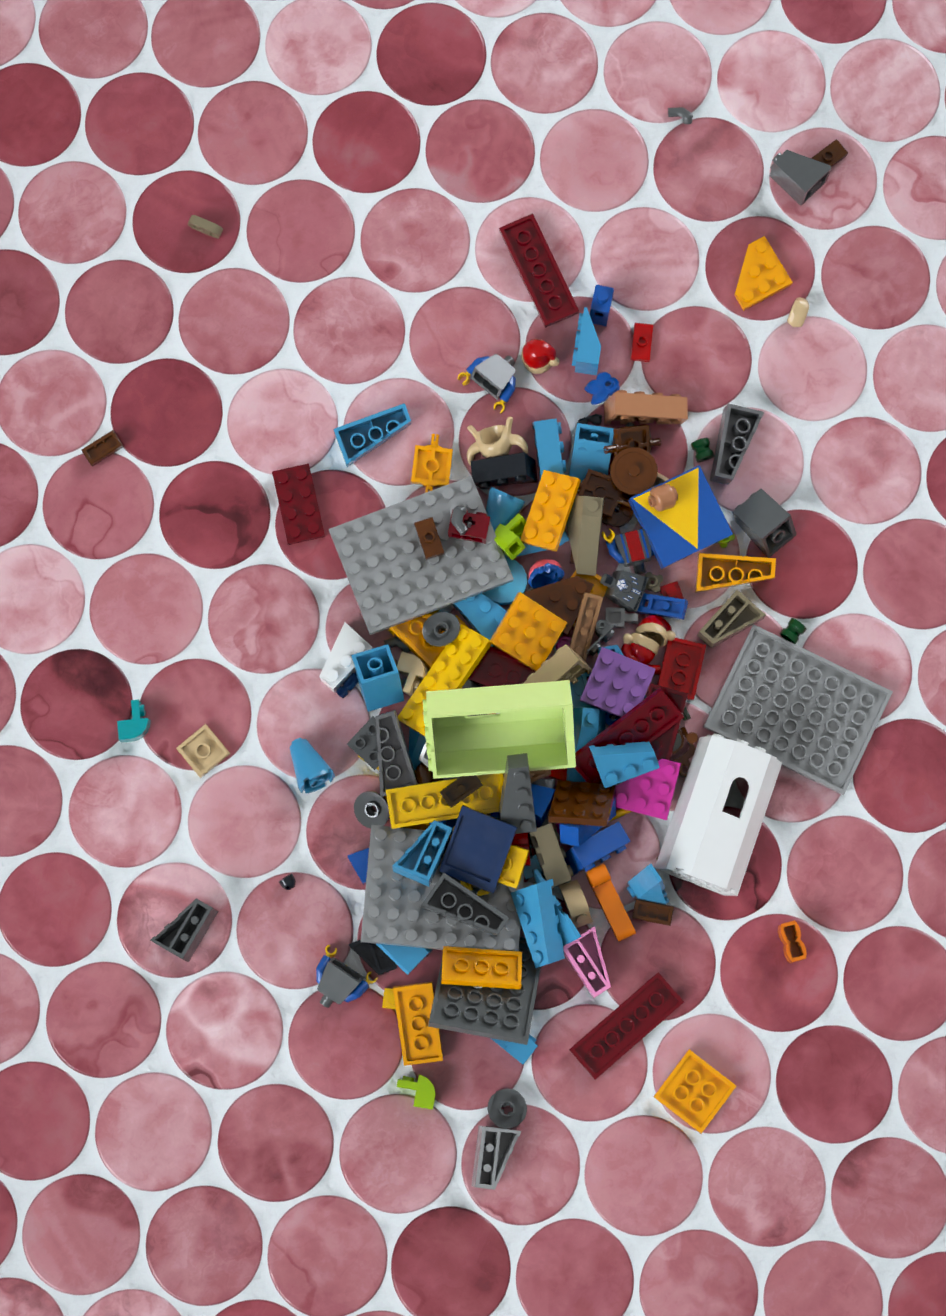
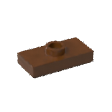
M836 139L811 159L832 167L846 157L848 152Z
M112 430L81 451L93 467L124 446Z
M433 517L415 522L414 526L426 560L443 555L444 550Z
M635 899L632 919L671 926L674 906Z

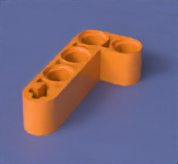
M603 863L586 871L587 880L617 941L620 942L635 935L636 931L612 884L611 876L605 864Z

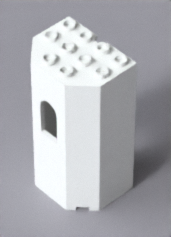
M715 733L700 737L655 869L724 896H738L782 762L777 760L776 757L765 753V749L757 746L752 748L748 746V742L740 739L734 741ZM741 777L747 781L749 789L738 818L722 811L733 780Z

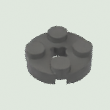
M506 1088L497 1091L491 1096L487 1110L490 1119L495 1125L500 1128L510 1129L518 1126L525 1119L527 1105L525 1099L518 1091ZM510 1103L513 1111L504 1114V1110L501 1109L502 1105Z

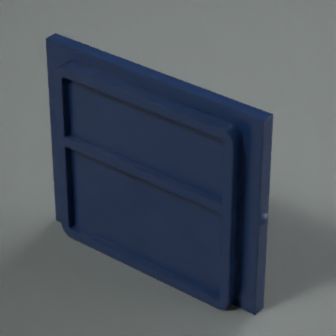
M463 805L439 872L494 893L518 827Z

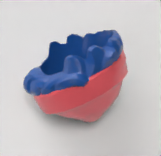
M540 559L529 569L528 583L533 589L561 581L565 572L559 562L551 559Z

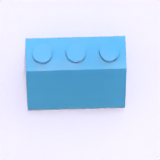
M376 944L407 975L434 950Z

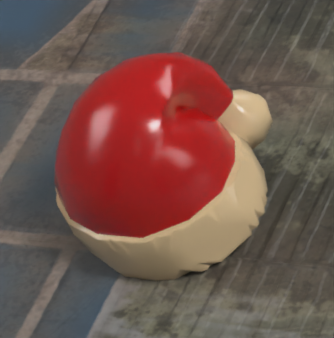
M531 339L522 348V361L530 373L542 374L548 371L551 366H558L559 358L556 357L555 349L543 340Z
M649 615L642 619L635 632L656 641L659 644V648L664 647L667 641H672L676 637L671 625L664 618L657 615Z
M628 633L623 636L624 644L621 652L624 656L647 665L657 655L659 644L651 638L638 633Z

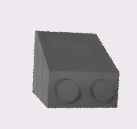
M786 150L783 154L778 153L772 160L773 164L770 167L771 172L769 176L801 206L827 182L832 167Z
M762 489L753 493L749 499L743 504L738 505L732 512L736 523L767 558L771 557L797 535L791 515Z

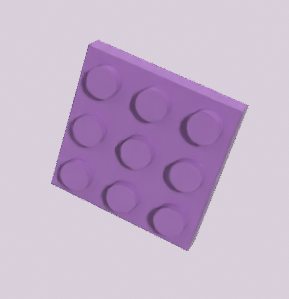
M602 647L580 701L621 718L643 701L656 669Z

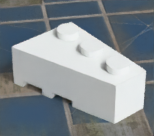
M344 622L319 676L320 680L334 693L355 672L351 655L373 649L346 622Z

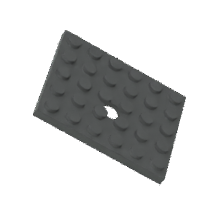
M520 937L519 952H522L521 990L492 987L474 988L473 986L441 984V961L428 1027L527 1045L541 967L535 968L526 938Z

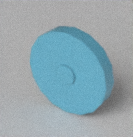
M506 559L514 581L483 592L485 596L499 605L512 604L517 593L521 592L524 594L527 588V574L523 566L516 560Z

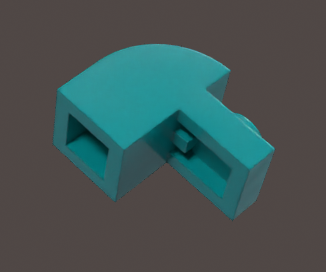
M131 700V720L117 721L118 738L121 743L140 740L149 731L151 720L143 718L146 715L145 705H141L139 700Z

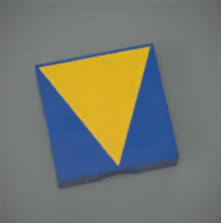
M700 465L659 484H669L676 489L678 500L673 508L657 511L654 507H651L648 503V496H650L652 488L628 500L640 526L647 534L650 547L661 569L733 535Z

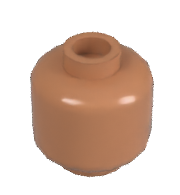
M669 484L653 487L650 491V496H648L649 505L657 511L673 508L678 500L676 489Z

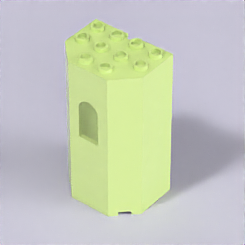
M570 680L426 691V700H423V717L427 742L428 769L433 771V779L505 773L507 755L523 753L528 755L529 771L576 767Z

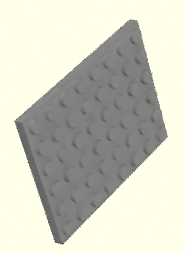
M472 476L329 529L370 635L514 581L502 549L494 540L496 534L491 522L486 544L448 537L452 509L456 506H464L468 513L476 514V512H482L487 514ZM433 517L444 554L426 560L414 523ZM468 522L467 527L471 528L472 523Z
M753 624L704 728L722 735L726 739L746 741L749 743L748 746L755 748V746L761 747L766 750L765 753L776 757L777 760L782 762V766L844 795L893 691Z
M371 825L361 942L443 950V946L519 951L521 923L511 893L523 889L524 870L517 889L498 883L494 893L490 892L489 894L478 896L509 918L498 936L421 908V904L443 874L439 870L446 850L429 887L393 872L392 865L405 854L406 850L418 840L425 830L409 828L392 829L388 826ZM450 876L452 879L461 884L459 879ZM472 885V892L475 895H477V892L481 890V888Z

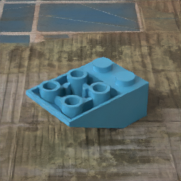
M584 307V312L579 313L577 330L581 331L576 333L575 348L578 349H574L572 366H575L576 373L597 375L601 344L588 309Z
M577 423L569 476L579 478L582 483L588 469L608 475L611 453L605 454L603 450L606 449L603 448L604 446L612 445L614 428Z

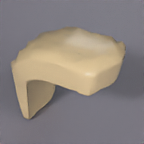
M798 297L794 301L787 319L791 326H803L809 310V303L806 299Z

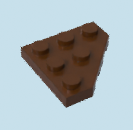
M575 576L526 591L524 595L566 621L567 624L562 633L568 636L577 619L584 592L590 593L594 584Z

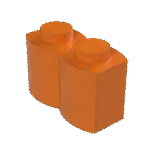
M794 920L778 925V935L784 944L783 952L786 960L789 963L806 959V947L800 940L801 931L797 922Z

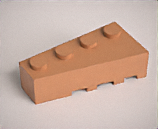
M618 390L604 402V424H611V421H620V424L638 421L640 424L653 423V421H656V424H682L688 419L687 397H681L680 394L663 396L662 393L649 395L642 391L627 393L625 390Z

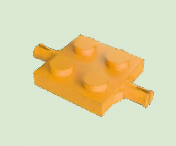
M435 434L431 435V445H415L411 483L426 486L425 493L432 491L433 487L448 485L450 480L453 449L438 446L440 436L436 434V439Z

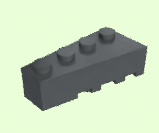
M527 753L507 755L501 801L497 819L518 827L515 834L537 831Z
M445 873L442 874L421 904V908L498 936L509 920L506 915Z

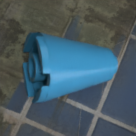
M491 487L486 505V513L490 517V522L495 532L500 523L506 526L520 512L525 501Z
M302 738L292 741V745L289 748L300 792L303 793L304 790L305 793H312L324 788L326 781L332 782L335 778L334 771L312 745Z

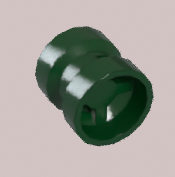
M702 438L691 443L692 450L696 452L695 458L698 463L707 461L715 456L713 450L709 447V438Z
M791 618L787 628H783L780 635L785 640L796 644L799 640L798 637L807 629L801 622Z

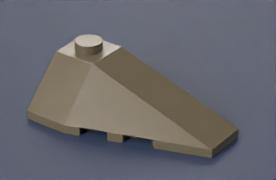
M575 496L566 526L577 574L596 576L604 498Z

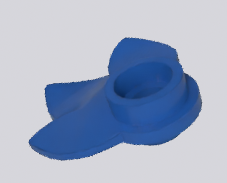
M607 372L599 373L596 378L597 380L590 381L584 388L587 393L593 394L591 399L592 405L606 401L609 396L620 389L619 381L611 377Z

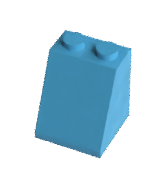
M388 644L351 655L368 712L405 701L399 672Z

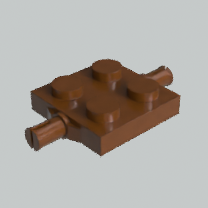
M646 424L613 429V445L604 446L603 449L606 450L603 451L605 454L614 453V457L620 451L630 447L641 448L650 453L651 447L661 446V443H659L661 439H651L649 425Z
M588 469L585 479L579 484V496L604 498L603 515L611 518L619 504L630 507L629 499L622 497V492L613 485L610 476Z

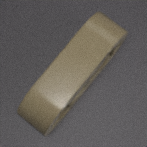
M191 215L188 221V226L217 239L220 238L223 232L221 226L196 215Z

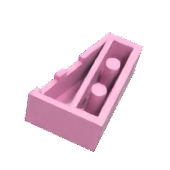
M594 926L583 933L580 938L563 947L564 955L593 999L611 987Z

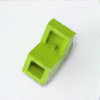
M519 513L506 526L500 523L495 530V542L502 549L503 554L511 560L526 548L520 540L526 521Z
M419 1075L418 1082H414L413 1077L403 1076L402 1080L398 1079L397 1087L416 1090L413 1106L433 1110L436 1092L433 1083L427 1077Z

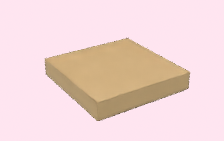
M206 724L176 748L200 778L230 755V752Z

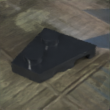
M358 940L349 944L350 948L378 975L398 969L396 963L375 943H364Z

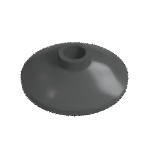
M449 612L435 613L425 621L422 629L423 637L432 646H446L452 643L459 635L460 623L457 617Z
M366 791L356 798L354 813L357 820L363 826L371 829V825L384 826L387 823L389 810L388 803L384 797H380V794L377 792Z

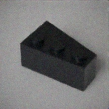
M525 452L470 461L472 479L479 489H487L490 486L538 482L536 460Z

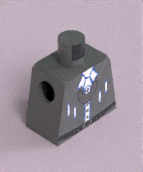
M614 571L612 576L605 573L600 583L608 587L605 593L608 599L619 607L625 608L627 612H637L649 578L626 571Z

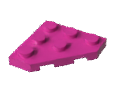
M662 758L658 761L660 768L617 785L615 793L616 807L667 820L681 763Z

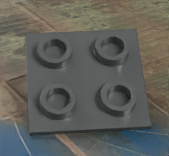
M602 619L596 623L594 631L599 639L587 650V657L590 654L594 656L601 647V643L603 641L607 643L614 636L615 623L610 626Z
M372 716L347 745L374 770L379 766L376 718Z

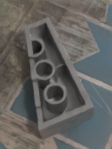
M729 403L725 406L722 412L710 481L728 485L734 479L750 441L764 415L763 411Z
M396 710L375 717L380 797L386 796L385 789L418 784Z

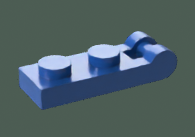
M643 593L640 605L635 613L684 620L688 601L686 599Z

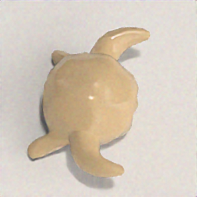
M509 416L507 418L506 425H496L477 431L472 425L467 427L476 440L467 451V460L470 466V461H473L475 454L479 452L485 458L505 456L509 454L512 445H518L526 454L528 453V446L524 438L517 434H511L513 417Z

